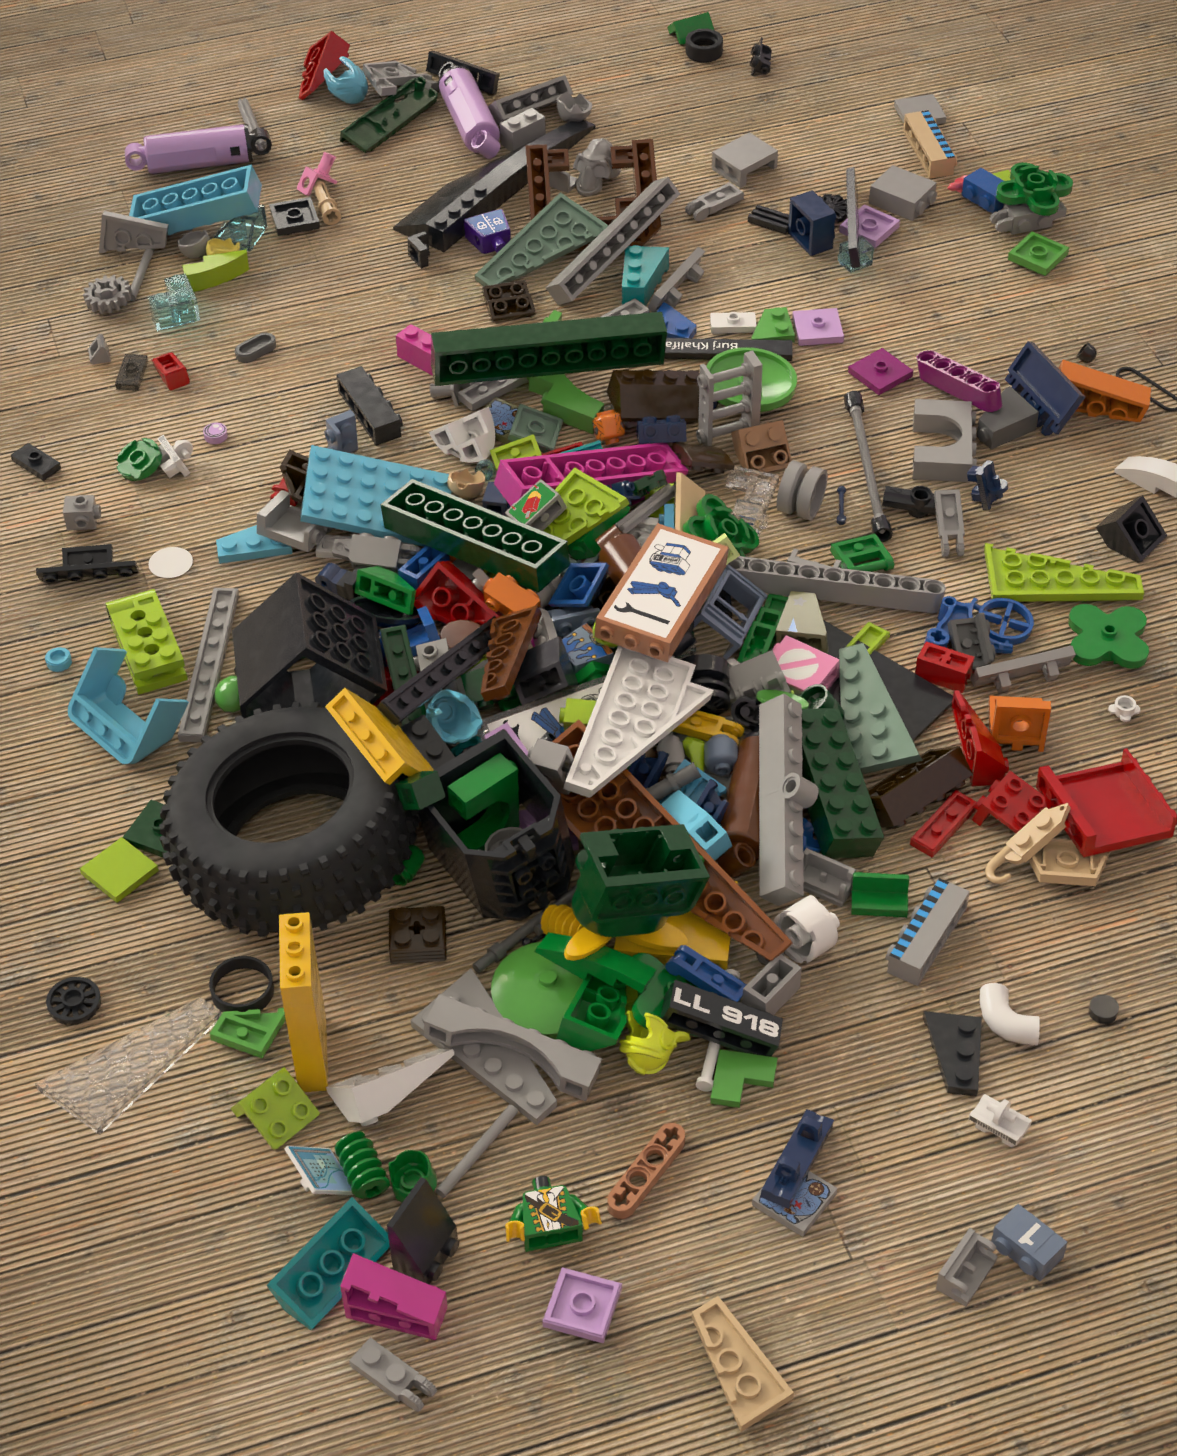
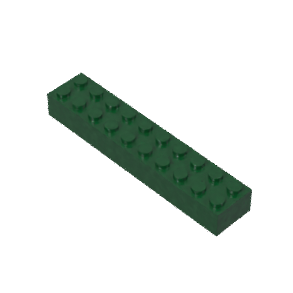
M662 312L433 332L431 333V368L435 386L664 365L667 328Z

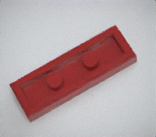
M955 790L911 837L910 845L933 858L976 811L973 807L977 801Z

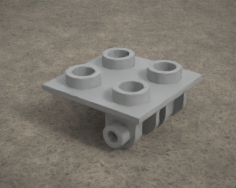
M773 650L729 668V682L737 699L743 696L756 698L758 691L767 689L791 693Z

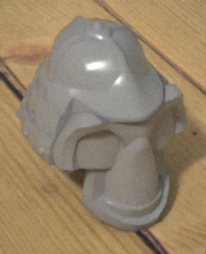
M593 139L587 149L579 153L575 159L573 169L580 172L579 178L576 181V189L582 196H592L602 190V178H616L621 172V169H612L610 146L613 145L607 139Z

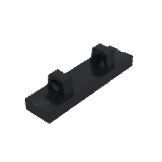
M434 50L429 51L427 72L439 75L441 67L447 62H452L456 66H463L469 69L481 91L490 94L497 93L500 73Z

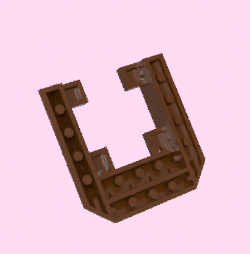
M653 139L632 140V145L610 146L612 169H633L635 197L615 198L616 216L597 217L607 225H610L653 181L657 180ZM547 144L525 145L531 220L551 202L549 172L569 171L568 149L547 150ZM660 215L629 246L645 245L661 229ZM591 242L573 251H583Z

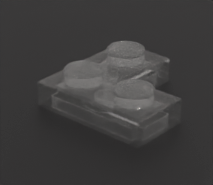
M734 466V470L730 471L726 480V488L746 492L742 502V509L766 514L779 483V475Z

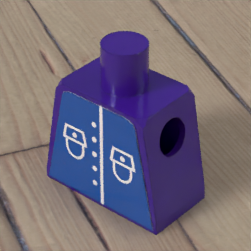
M502 209L464 219L465 238L483 254L494 251L498 253L511 240L510 227Z

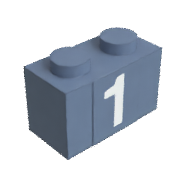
M1017 1204L994 1226L991 1241L996 1245V1250L999 1253L1010 1257L1019 1265L1024 1273L1034 1276L1039 1281L1064 1258L1067 1246L1065 1239L1020 1204Z

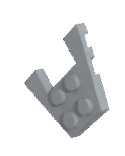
M398 61L363 64V73L380 96L396 95L397 86L395 85L403 86L412 78L418 79L417 77L419 76L425 78L426 89L429 90L431 87L435 91L439 90L438 82L433 81L431 75L417 74V69Z

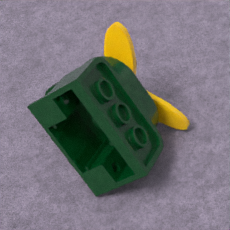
M685 825L639 827L581 833L579 837L585 849L581 850L576 858V864L581 874L572 898V909L575 917L584 927L568 942L564 950L565 958L567 960L583 959L597 952L613 937H623L637 945L668 952H675L680 945L687 946V936L680 929L666 921L670 916L686 914L695 907L710 876Z

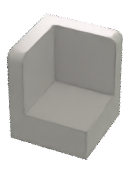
M565 171L549 172L550 187L569 193L576 186L578 178L570 176L569 173Z

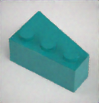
M634 245L628 246L625 249L622 305L633 299H637L645 306L648 304L654 294L656 285L660 284L663 274L669 269V247Z

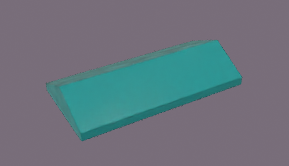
M351 1197L266 1286L285 1312L309 1330H312L342 1298L340 1285L353 1253L376 1262L390 1247L388 1232Z

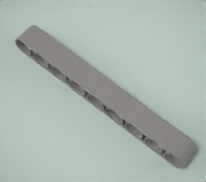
M742 556L729 563L730 566L767 594L789 596L791 591L815 593L817 600L937 613L940 610L946 590L944 583L935 579Z

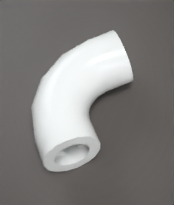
M989 983L980 988L981 1011L984 1021L992 1032L1007 1041L1025 1045H1038L1039 1016L1020 1015L1014 1012L1009 1006V990L1006 986L998 983Z

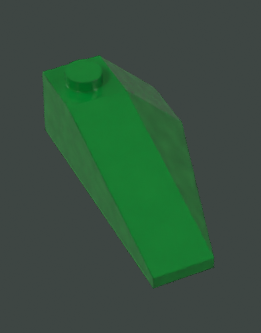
M589 974L583 980L566 1010L556 1039L563 1040L569 1046L582 1051H594L616 1045L627 1023V1015H625L627 1004L626 984L618 980L612 987Z

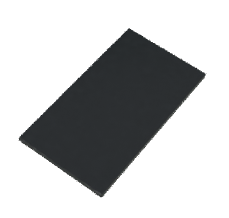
M823 620L827 631L828 655L839 659V649L845 648L854 637ZM858 640L855 645L861 644L862 642ZM874 650L870 656L914 742L952 706L953 695ZM839 667V677L828 691L841 706Z

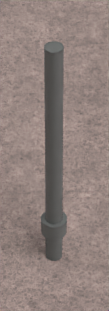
M577 884L550 905L556 904L559 906L571 903ZM545 909L501 943L496 942L488 948L487 953L472 964L473 969L480 973L493 962L498 963L506 957L507 951L534 931L533 926L541 922Z

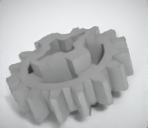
M104 275L101 280L96 278L94 283L89 282V288H84L85 293L83 294L87 308H91L92 312L99 310L100 314H103L106 310L112 313V309L120 310L121 305L127 306V301L132 299L131 295L133 293L128 280H124L122 276L116 279L115 275H112L110 278Z

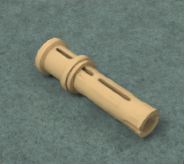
M317 177L313 189L319 202V212L322 214L325 224L335 225L340 221L341 213L337 209L336 201L330 197L324 179Z

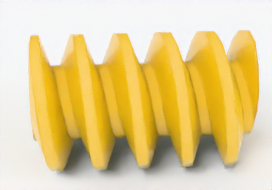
M549 905L541 918V929L546 935L549 932L573 937L584 927L575 917L573 909L567 905Z

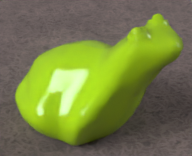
M688 736L682 741L685 755L691 759V763L694 762L695 766L704 772V744L706 742Z

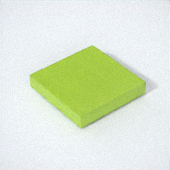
M123 837L119 838L80 868L82 876L116 903L159 871L156 863Z

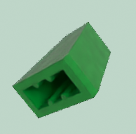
M627 505L569 544L570 556L576 561L596 557L601 548L595 539L626 516L630 507Z

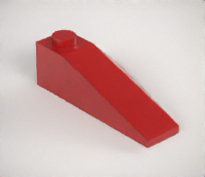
M330 31L309 47L303 64L306 71L304 70L302 73L304 80L300 85V100L313 93L325 80L323 72L325 68L332 73L342 63L339 58L342 56L348 58L350 44L333 31Z
M438 561L416 590L414 606L418 609L427 606L432 619L445 624L457 620H469L482 626L493 616H503L499 611L495 612L485 604L484 594L450 561Z
M959 690L954 691L951 709L962 752L973 773L969 777L971 787L992 785L996 779L1001 781L1005 773L1009 772L1008 758L1003 757L1001 746Z

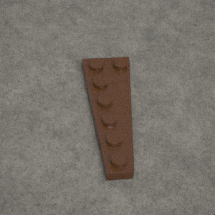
M538 605L492 619L490 629L492 640L488 642L490 652H487L486 655L488 663L484 667L485 674L483 675L481 695L485 702L493 699L501 700L510 694L542 615Z

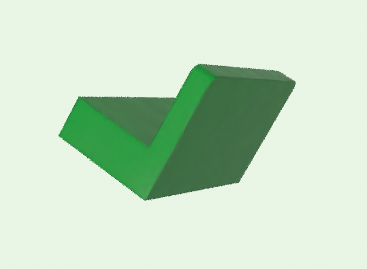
M709 12L674 21L667 27L669 34L676 33L680 45L686 44V36L693 30H714Z
M854 872L851 891V915L907 918L909 875Z

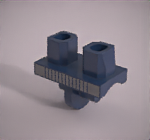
M986 460L982 466H972L967 472L968 481L977 483L971 492L972 501L981 502L983 510H990L991 504L1002 498L1003 493L1008 490L1007 481L1000 479L999 475H996L993 461Z

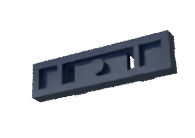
M806 1109L762 1187L761 1198L789 1209L833 1128V1119L820 1116L816 1112Z

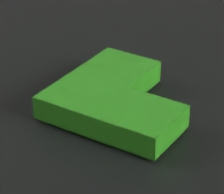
M719 1049L710 1104L740 1108L744 1084L773 1088L778 1058Z

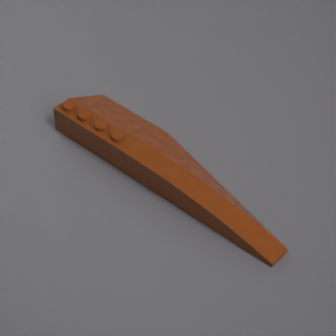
M578 719L552 742L568 746L574 759L586 726ZM627 769L623 770L590 798L571 791L569 795L559 793L568 828L580 841L579 836L583 832L679 825ZM691 837L699 855L703 856L705 860L703 864L710 878L697 904L690 912L768 961H772L780 956L793 942Z

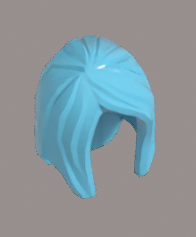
M344 56L339 58L350 70L345 71L338 78H335L327 68L324 69V78L328 90L335 97L348 104H356L365 99L368 91L367 79L359 66L355 65L350 59Z
M450 689L442 690L436 694L426 709L427 719L442 740L448 744L468 741L477 734L478 729L483 725L482 718L474 702L468 696Z

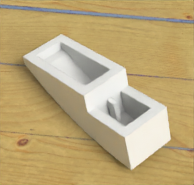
M1136 456L1128 457L1115 468L1114 473L1153 494L1161 489L1175 498L1177 497V464L1153 457Z

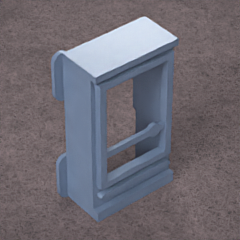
M728 564L696 615L694 628L703 620L726 638L730 644L723 658L727 660L742 645L744 637L768 595ZM722 589L748 609L746 615L738 612L718 596ZM715 600L738 616L742 621L739 625L714 605Z

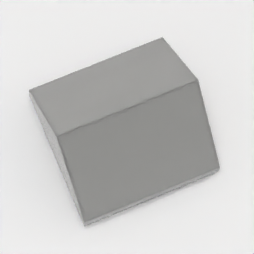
M98 334L88 348L90 363L111 362L109 347L103 334Z

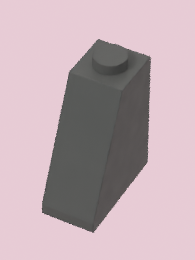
M1010 386L1001 393L1002 408L994 412L985 411L979 418L977 437L991 450L1033 432L1037 427L1039 412Z

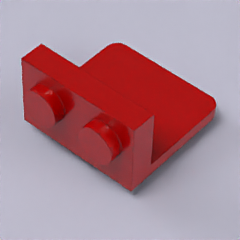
M1009 771L1001 781L999 779L995 780L988 790L990 794L987 797L983 795L973 808L977 812L973 816L972 821L981 826L991 814L1017 833L1045 807L1050 809L1052 802L1012 771Z

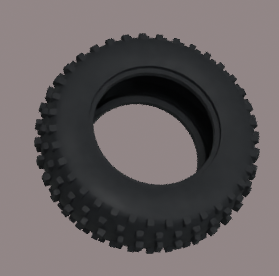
M293 702L292 706L288 708H281L280 704L273 705V710L261 712L260 708L256 709L253 716L245 719L241 715L235 717L236 723L228 727L223 724L218 726V733L212 737L205 735L201 738L202 745L199 748L191 747L189 749L187 761H179L176 766L178 774L171 775L168 780L171 789L164 792L163 800L167 805H163L160 810V818L164 820L160 824V834L163 835L160 837V841L164 851H167L163 854L167 866L172 865L168 869L173 881L179 882V887L185 896H191V903L196 908L204 911L206 916L216 921L220 918L222 925L226 928L231 929L233 926H237L240 933L247 935L251 930L257 931L259 937L267 938L269 932L278 933L279 936V915L309 912L312 928L319 927L321 931L327 930V924L336 920L342 924L347 921L346 916L354 911L358 914L366 910L364 905L369 901H379L381 899L380 892L385 888L391 889L395 884L393 877L403 873L405 869L403 861L409 860L412 851L409 849V845L416 842L417 834L415 831L416 827H419V817L416 814H419V810L403 809L395 783L408 778V776L402 773L392 784L385 783L327 708H321L319 702H312L310 707H301L300 702ZM303 794H322L344 801L338 811L327 822L300 837L270 843L253 842L236 837L243 825L254 814L281 799Z

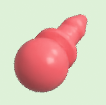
M968 175L957 178L955 182L948 186V190L962 193L963 179Z

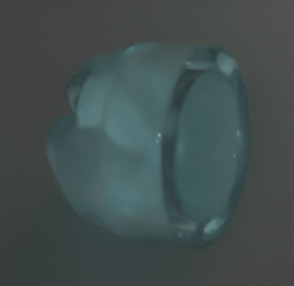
M483 459L476 465L475 474L481 471L486 477L485 480H489L495 472V465L489 459ZM487 466L488 468L483 472L482 468Z

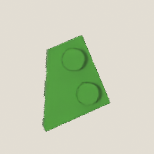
M787 307L764 309L751 340H792V342H795V333Z
M278 1008L277 1013H261L260 1009L248 1010L246 1012L224 1011L210 1032L211 1041L263 1058L286 1021L284 1008Z

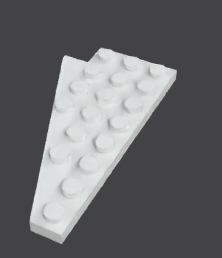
M618 645L563 789L590 798L711 699L713 690L690 682L696 665L671 657L667 663Z

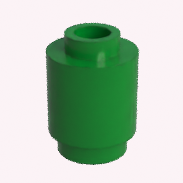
M409 845L412 854L409 860L403 861L405 866L403 873L393 877L395 884L399 886H405L407 883L412 882L425 862L423 852L415 845Z

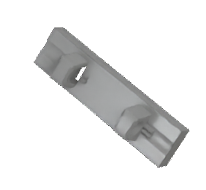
M697 247L654 293L647 307L650 311L656 312L663 302L675 307L682 298V294L677 288L687 278L697 283L702 278L705 271L699 266V263L705 253L703 249Z
M1068 646L977 667L970 679L973 687L994 682L998 693L1009 690L1011 678L1041 671L1046 682L1056 680L1060 674L1058 667L1069 665L1076 654L1073 646Z

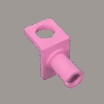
M324 152L317 169L305 167L297 190L309 196L317 177L337 184L338 181L329 175L336 157ZM309 177V185L307 188H304L305 180Z

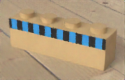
M929 110L906 113L903 132L929 179L954 175L957 156L950 149V144L945 140L943 131L938 128L936 119L932 117Z

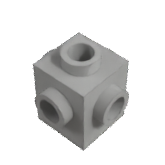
M94 495L65 496L63 516L66 529H96L97 519H101L100 504L96 505Z

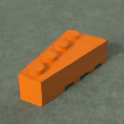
M1064 359L1058 368L1085 396V399L1075 412L1088 413V416L1091 417L1108 415L1110 419L1141 422L1150 406V387Z

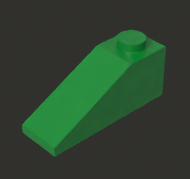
M379 566L358 569L355 585L356 594L408 615L413 614L416 590L397 573Z

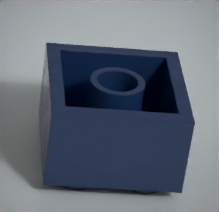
M813 190L791 197L788 234L810 256L833 249L836 221L835 211Z

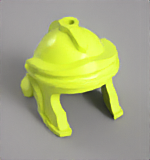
M627 1011L626 1014H628V1024L631 1031L629 1036L625 1037V1040L621 1039L619 1041L621 1044L619 1051L626 1053L627 1062L636 1073L641 1075L654 1074L662 1070L667 1064L674 1048L678 1046L677 1043L690 1041V1035L683 1031H671L664 1020L650 1013L644 1014L647 1030L637 1023L632 1011Z

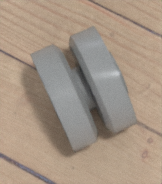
M792 460L783 474L778 489L777 511L790 515L797 511L798 517L812 521L817 515L825 495L828 479L827 470L815 466L808 470L806 464Z

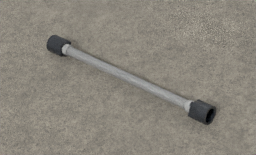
M849 391L844 395L843 399L846 410L853 418L874 517L871 519L872 533L876 534L881 542H886L892 538L893 532L890 522L882 511L861 416L864 412L863 399L860 392Z

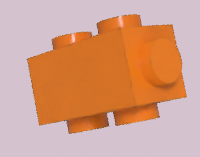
M498 572L494 579L492 577L489 578L483 587L485 604L495 612L500 611L507 615L536 605L541 608L539 596L531 589L525 590L519 586V583L509 575L504 576Z

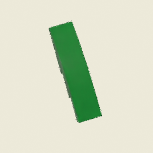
M776 594L768 595L764 607L761 606L756 621H753L737 659L739 663L773 650L777 643L776 628L788 597Z
M548 932L535 949L537 954L583 980L591 974L612 987L619 980L640 993L648 986L657 970L607 946H603L597 952L583 959L567 960L564 956V950L572 936Z

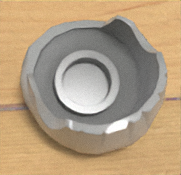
M562 93L557 97V110L563 121L579 122L589 116L592 110V103L583 94H578L576 98H573L569 93Z

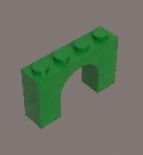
M501 753L448 786L449 805L466 821L488 807L478 821L457 834L467 849L485 851V843L490 835L503 828H519L520 826L519 770L512 760H507Z

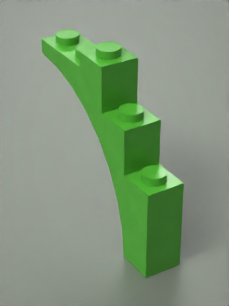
M553 310L551 315L546 317L543 322L562 321V313ZM564 374L527 377V380H529V391L543 396L541 404L543 405L544 413L563 419V423L594 434L592 421L597 417L596 413L604 412L603 402L588 396L578 389Z

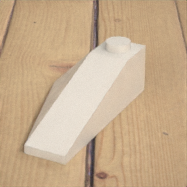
M437 1049L404 1060L403 1067L401 1064L378 1068V1075H356L327 1086L326 1089L349 1122L361 1123V1126L376 1123L378 1116L388 1113L455 1055L454 1050Z

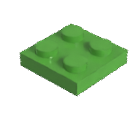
M1030 232L1008 253V260L1046 276L1068 255L1069 247L1035 232Z

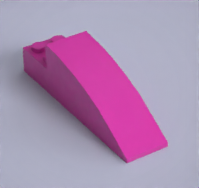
M651 443L500 460L494 484L511 506L540 479L555 490L574 467L605 486L610 485L611 489V484L625 480L635 482L645 476L651 477L654 475L653 472L661 469L664 470L667 476L668 484L676 481V473L686 475L688 474V469L684 464H681V460L667 443ZM645 496L641 499L631 501L632 505L644 500Z

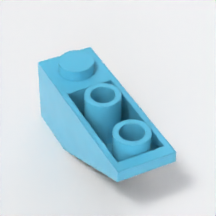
M679 789L661 804L679 824L685 825L689 835L714 861L732 846L727 832L705 810Z

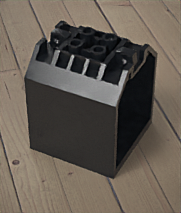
M297 572L232 630L240 711L244 719L253 716L254 710L259 708L261 712L273 710V705L280 704L281 708H288L292 706L293 702H300L301 707H310L312 702H319L321 708H326L325 706L344 688L370 704H373L388 691L376 616ZM303 656L316 663L310 669L287 671Z
M505 729L500 730L433 770L438 772L445 798L419 810V817L428 847L482 917L522 921L533 914L532 910L527 906L534 901L542 909L550 904L548 892L555 899L568 892L576 860L561 795ZM501 753L507 760H512L518 767L519 805L522 804L536 822L506 839L492 851L467 849L457 834L478 821L488 807L466 821L449 805L448 786Z

